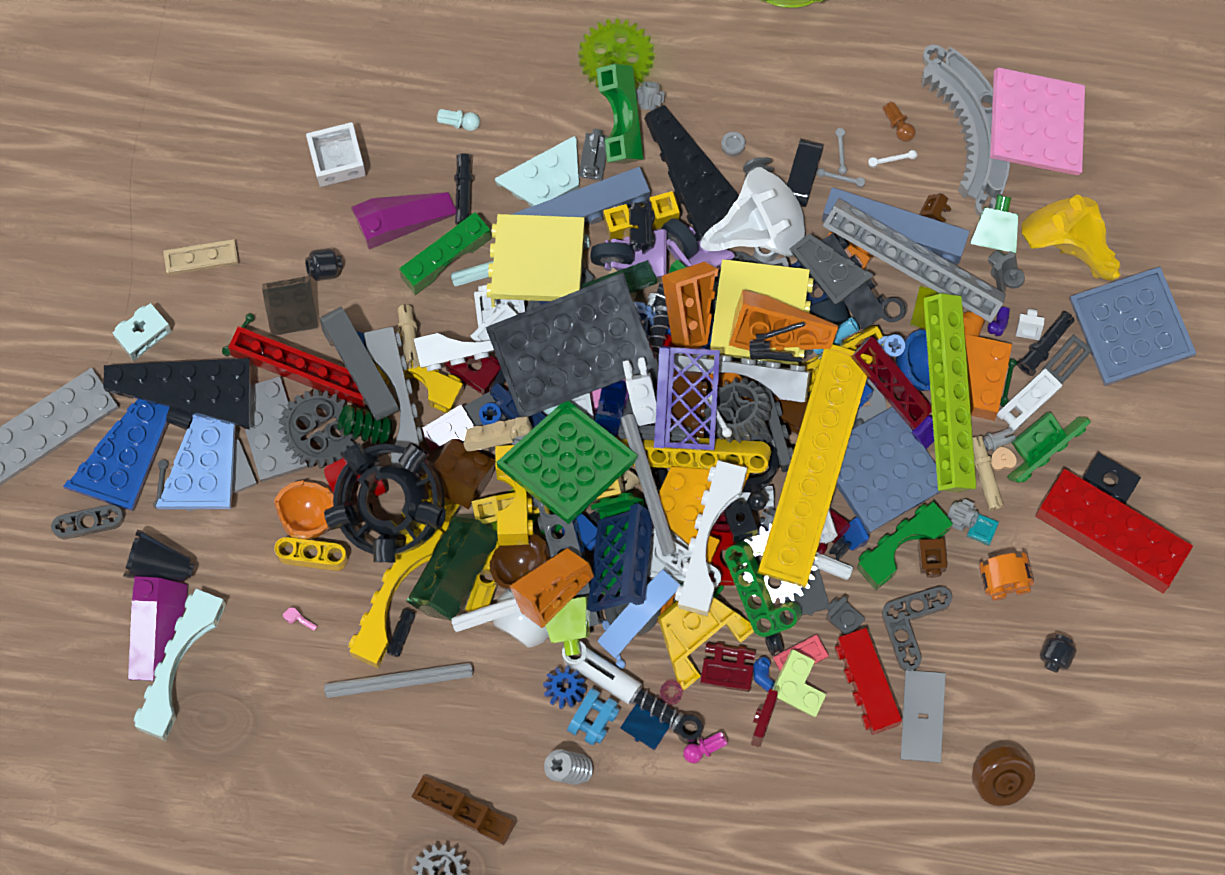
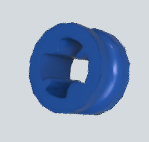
M494 403L484 404L479 410L481 423L488 425L501 421L500 408ZM488 410H493V414L497 413L496 416H493V420H488L487 416L484 418L483 415L488 414Z

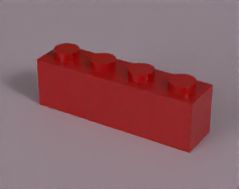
M864 628L838 637L837 646H834L838 660L843 659L846 669H843V673L847 683H852L855 690L852 696L857 707L861 706L864 715L861 716V720L865 730H870L871 735H875L900 726L902 719L867 629Z

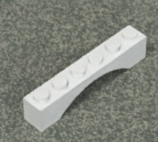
M439 333L414 339L420 367L427 368V372L441 369V364L450 362L451 366L465 363V358L474 356L475 360L489 357V352L494 351L491 341L477 343L461 342L447 338Z
M717 461L716 467L711 466L708 481L712 482L709 491H704L701 505H705L703 515L698 514L695 523V529H699L696 539L691 538L688 549L692 556L690 563L685 562L681 576L685 577L684 585L678 586L675 600L679 601V609L708 616L714 594V586L706 565L707 541L712 527L720 514L731 503L740 498L747 474V468L722 461Z

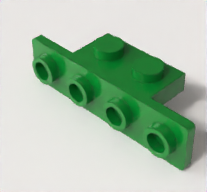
M1047 412L1011 442L1024 462L1011 472L1007 478L1017 483L1028 480L1036 468L1046 465L1054 453L1064 450L1068 446L1067 442L1086 431V427L1091 423L1089 418L1077 417L1062 429L1053 414Z

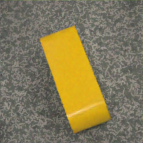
M283 537L274 546L279 561L286 565L340 571L345 568L348 562L344 548L336 543ZM284 547H292L293 551L290 555L284 556L281 554V550ZM311 549L318 551L317 555L312 559L305 557L306 552ZM338 552L342 554L341 559L337 562L329 560L333 553Z

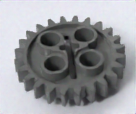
M317 389L314 390L312 396H310L308 391H305L303 399L296 395L294 398L295 403L289 401L287 404L289 409L282 411L281 414L286 418L279 420V424L284 427H281L278 433L285 434L280 442H288L285 452L293 450L294 453L291 458L301 457L300 465L307 460L309 461V468H312L316 462L319 469H322L325 462L327 465L334 463V460L342 459V453L354 445L352 441L356 439L352 438V431L348 436H344V428H341V430L337 428L338 419L345 403L344 399L339 403L336 401L337 394L328 398L326 390L322 396H319ZM316 409H323L327 417H320L316 413ZM331 418H336V421L326 425L322 431L318 430L308 439L301 441L300 438L310 434L315 427L319 428ZM296 422H304L307 426V429H299L296 425ZM330 429H337L340 432V437L332 436ZM310 441L318 442L320 444L321 449H313L310 445Z

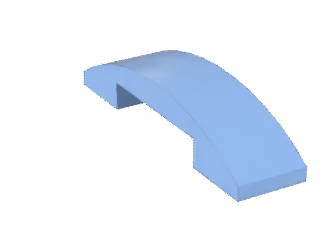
M663 569L646 586L644 604L636 606L630 603L597 642L614 658H617L638 632L677 592L678 586L681 585Z

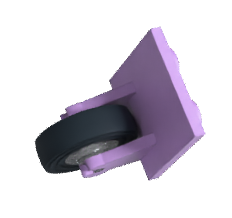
M675 218L668 220L661 228V230H666L667 249L672 253L675 260H679L686 267L705 261L719 270L721 269L722 259L731 260L735 257L733 252L726 249L720 251L702 249L701 241L697 242L693 228L691 226L688 228L687 225H684Z
M662 229L652 232L655 235L654 246L644 255H642V250L638 252L632 251V247L629 246V237H625L624 241L617 239L605 240V243L596 244L591 248V262L605 267V270L608 271L615 268L635 282L661 278L662 275L666 274V230Z

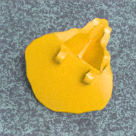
M1075 194L1072 198L1059 200L1038 209L1022 222V235L1031 249L1053 245L1061 249L1059 253L1071 255L1083 261L1090 268L1092 276L1096 279L1102 278L1112 281L1120 276V262L1115 259V252L1110 250L1106 244V227L1095 200Z

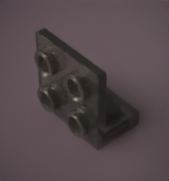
M310 276L264 283L262 285L263 298L272 336L318 328Z

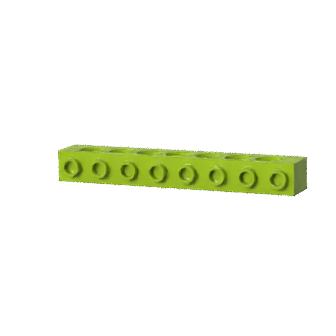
M941 293L924 298L938 491L963 492L976 489L962 296Z

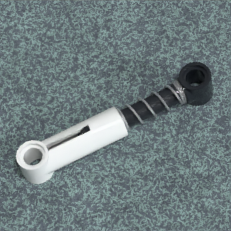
M579 641V647L582 655L577 660H572L566 656L563 647L562 656L566 666L578 670L579 673L628 705L636 703L641 707V710H647L650 712L651 717L656 716L660 719V723L665 722L668 724L673 733L678 735L683 743L692 744L699 741L702 735V723L697 717L677 713V710L669 708L667 703L663 704L657 700V697H652L648 694V690H642V683L586 648L581 641ZM688 724L694 725L697 732L693 735H687L683 732V727Z

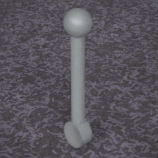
M838 128L835 133L839 143L840 167L838 172L844 175L847 173L843 147L845 130Z
M819 168L816 171L819 177L827 176L854 183L858 188H862L865 185V180L862 177L854 179L827 172L823 168Z

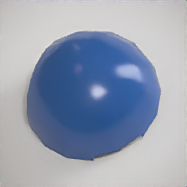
M918 330L904 339L905 349L901 355L896 356V365L917 390L927 392L930 391L926 331Z

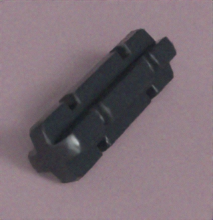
M402 610L399 617L401 620L397 622L391 638L392 643L388 645L387 654L393 657L400 656L401 646L404 645L411 628L410 623H413L415 613L411 610Z

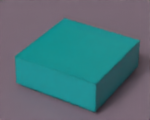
M979 514L977 522L969 529L966 537L990 546L999 522Z

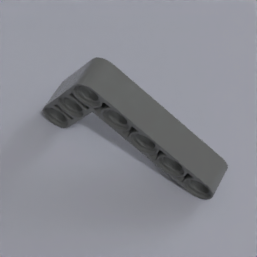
M342 306L320 317L321 329L331 347L335 346L376 421L398 411L399 408Z

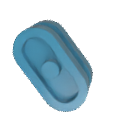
M593 688L586 695L567 729L568 732L575 736L580 730L585 732L587 735L584 741L592 746L596 742L601 744L607 734V730L604 728L609 721L614 722L620 709L616 708L618 702L611 698H608L605 704L599 701L601 693ZM592 709H595L600 713L593 725H591L586 720Z

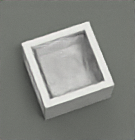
M352 122L306 134L320 187L366 176Z

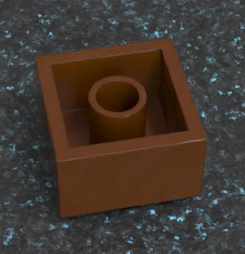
M452 439L433 464L442 481L445 498L469 510L472 506V501L478 498L489 483L496 460L477 450L468 452L463 443ZM431 484L426 485L428 489L432 490Z

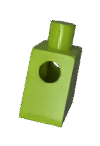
M589 596L571 599L545 625L551 643H564L566 656L581 654L578 639L586 638L590 635V611L587 610Z

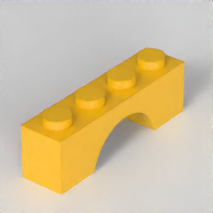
M410 361L411 369L403 370L404 378L416 379L428 390L429 406L443 413H448L456 408L464 392L461 380L450 374L448 376L439 373V370L427 372V368H421L420 365L413 368V361ZM375 364L386 386L389 385L390 381L388 377Z
M515 445L495 446L496 462ZM496 463L497 480L510 485L516 493L512 503L505 509L497 512L498 545L529 544L528 535H533V520H528V513H532V498H527V491L500 470Z

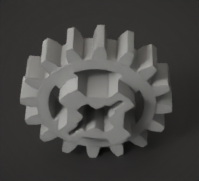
M444 844L441 850L432 845V852L430 853L424 849L425 857L417 856L416 860L420 864L419 866L412 867L413 871L418 872L417 875H423L424 869L429 872V875H436L434 870H440L442 867H444L446 875H453L450 871L453 862L457 868V875H466L462 871L467 869L466 864H460L464 859L463 856L455 857V848L447 852V847ZM443 856L439 861L433 862L430 860L434 857Z

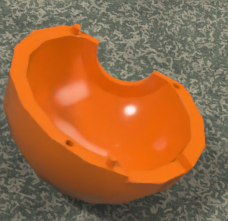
M302 480L285 486L275 497L274 504L277 515L289 536L307 540L317 538L329 530L324 511L333 507V494L328 488L317 483L304 482Z

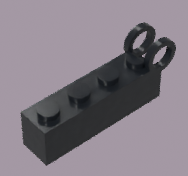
M832 233L821 241L844 258L853 261L858 267L861 268L863 266L855 254L851 255L847 249L849 243L843 237ZM872 278L843 300L862 330L873 325L881 318L887 322L900 321L907 313V305L902 299L898 297L886 299L882 294L879 296L874 289L876 284ZM890 302H895L900 307V314L896 318L889 316L887 313V306Z

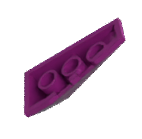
M448 192L372 198L351 207L369 250L456 215V209Z
M134 576L128 680L154 682L156 667L159 662H163L166 655L164 653L168 641L174 638L176 633L175 625L179 617H183L186 611L185 603L188 585L162 578Z

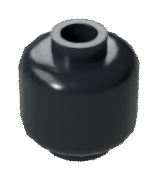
M331 248L313 250L309 253V257L305 258L306 272L308 276H312L316 281L334 279L337 277L339 269H342L341 256L336 255L335 251Z
M1055 634L1054 637H1048L1040 653V659L1045 662L1044 667L1055 673H1058L1059 669H1069L1077 652L1073 645L1074 641L1059 634Z

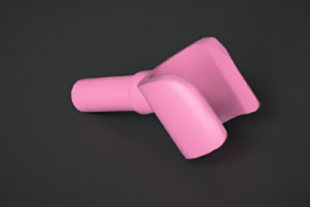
M289 608L283 613V618L291 625L298 620L313 631L317 628V625L301 616L295 608Z

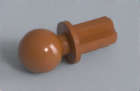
M894 102L887 103L883 107V111L891 122V128L897 127L896 134L899 140L903 142L911 141L915 136V128L911 124L905 123L908 117L902 115Z

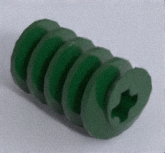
M345 405L340 413L337 428L338 430L344 428V436H348L352 431V438L357 439L361 433V440L363 442L367 441L370 436V443L373 445L379 439L380 445L386 444L390 437L392 420L385 417L376 421L370 411H362L358 407L353 408L351 405Z

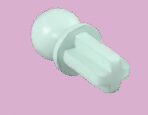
M440 109L437 114L438 123L452 125L455 129H459L460 125H462L465 130L474 131L480 124L479 117L472 112L462 115L461 110L454 112Z

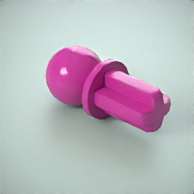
M718 732L706 739L701 738L699 739L700 745L695 743L687 745L684 748L683 756L689 763H698L702 759L703 754L710 757L712 752L728 744L727 739L722 732Z

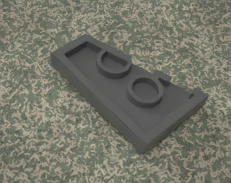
M810 234L798 241L789 250L804 269L810 270L809 275L811 278H814L815 283L834 306L838 305L874 276Z

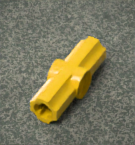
M488 541L465 608L467 612L490 606L498 584L494 580L490 583H483L481 577L484 574H491L489 572L490 560L494 551L499 546L498 541Z

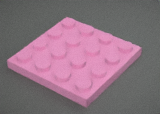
M999 67L994 70L990 158L1077 176L1081 174L1085 85Z

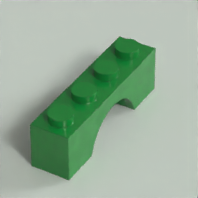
M612 64L597 68L599 92L609 101L614 116L613 130L605 138L607 163L627 164L643 160L633 66Z
M474 212L399 268L401 279L416 296L435 282L438 274L454 259L466 253H474L490 241V229L478 214Z
M934 502L929 506L926 504L922 505L914 513L916 516L912 520L908 521L905 519L896 527V533L891 537L888 534L885 535L877 543L879 547L872 552L867 550L858 558L860 562L858 563L857 570L876 591L895 576L897 569L894 562V553L902 544L912 540L940 539L951 530L953 523Z

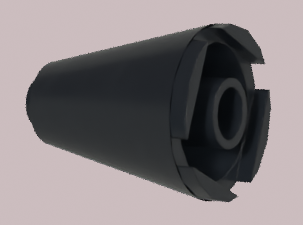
M137 529L135 535L139 536L140 539H134L125 568L130 570V572L125 571L123 577L134 579V576L154 577L170 581H185L186 577L191 578L195 565L190 563L191 557Z

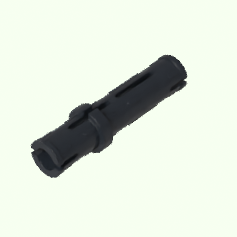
M466 153L456 155L457 170L454 175V181L456 182L455 225H458L470 216L471 182H473V175H471L472 156Z

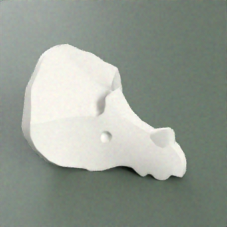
M757 167L748 173L740 196L728 214L705 233L700 245L702 249L707 251H720L737 246L762 247L787 257H793V254L789 251L790 248L804 238L805 234L802 209L794 193L778 176L761 167Z

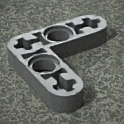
M936 587L891 601L884 606L882 619L898 665L903 671H915L921 663V655L909 621L946 610L952 601V594L947 588ZM937 593H940L942 597L946 596L943 605L936 601L931 603L932 609L928 608L926 596H929V601L936 599ZM913 600H919L923 603L924 609L921 612L916 613L911 610L910 603ZM905 603V609L909 616H905V611L899 613L897 619L887 614L890 608H893L894 611L902 610V604ZM899 630L905 631L908 634V641L905 643L897 642L894 637L895 633ZM912 645L913 648H909L908 652L910 657L916 658L913 666L903 662L906 658L905 650L899 652V649Z

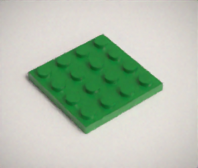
M567 401L555 408L496 463L500 470L569 525L635 463L638 455L570 401Z

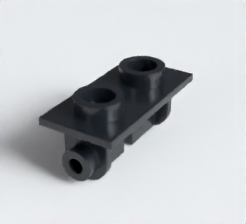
M648 201L643 207H641L640 203H631L629 208V225L638 226V229H629V246L635 252L642 250V255L646 254L654 246L655 235L652 233L654 211L651 210V201Z

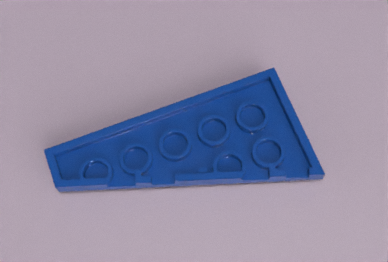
M137 399L135 403L128 407L127 412L120 421L118 420L97 444L89 458L77 468L78 471L74 476L67 480L63 485L64 489L133 511L167 427L166 416L169 407L160 404L154 405L145 400Z

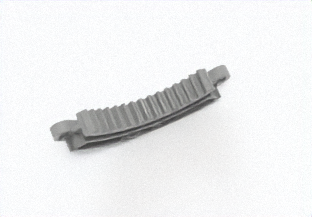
M929 45L925 48L922 57L923 63L927 67L923 70L921 86L925 87L929 84L930 92L938 90L937 98L944 95L943 103L950 102L948 109L955 110L954 118L959 117L958 125H963L961 133L965 134L963 140L966 142L967 160L958 192L965 199L969 196L976 200L974 210L980 217L983 211L981 204H985L988 196L992 198L989 208H995V199H997V195L1002 196L1010 168V162L990 158L992 107L986 108L981 103L988 102L993 105V88L983 74L958 51L951 47L947 51L938 45ZM936 53L937 58L930 60V55Z

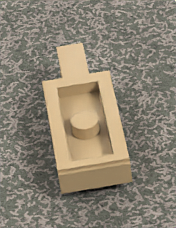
M528 417L474 426L466 430L464 447L466 451L470 452L513 443L514 438L527 435L532 430V426Z

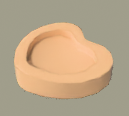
M999 447L992 454V462L990 464L995 471H1000L1003 468L1013 469L1017 459L1012 451L1005 447Z

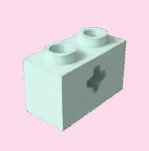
M150 303L137 309L134 316L128 321L119 323L112 333L116 341L131 359L135 361L172 331L169 324ZM141 328L142 330H144V332L141 333L137 330Z

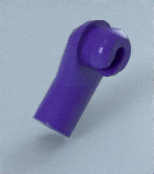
M1001 307L999 309L996 322L992 321L988 324L987 331L989 334L999 337L1004 333L1008 326L1009 308Z

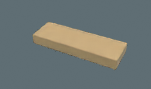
M235 239L163 251L168 276L239 264Z

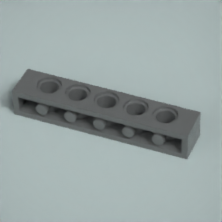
M531 495L534 506L539 509L538 524L540 530L545 532L547 539L545 542L551 558L561 553L565 548H568L587 561L577 519L575 518L568 525L556 514H551L544 504ZM559 524L565 529V534L561 539L557 538L554 533L555 527ZM591 580L572 599L589 596ZM601 610L590 612V627L604 623Z

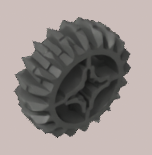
M734 377L733 382L729 384L725 380L724 387L718 386L717 410L722 419L733 421L734 424L725 423L727 428L732 430V434L730 437H724L722 434L723 429L716 418L715 435L717 434L721 440L726 438L727 442L730 443L734 438L737 442L741 443L743 437L750 441V435L754 433L759 436L758 428H765L766 424L764 421L770 420L768 413L771 411L769 398L765 394L764 389L757 386L754 381L749 383L747 379L743 378L739 383L738 379ZM741 397H748L753 399L754 401L749 402V400H742ZM705 403L707 409L704 410L707 419L711 415V408ZM711 420L706 423L708 427H710Z

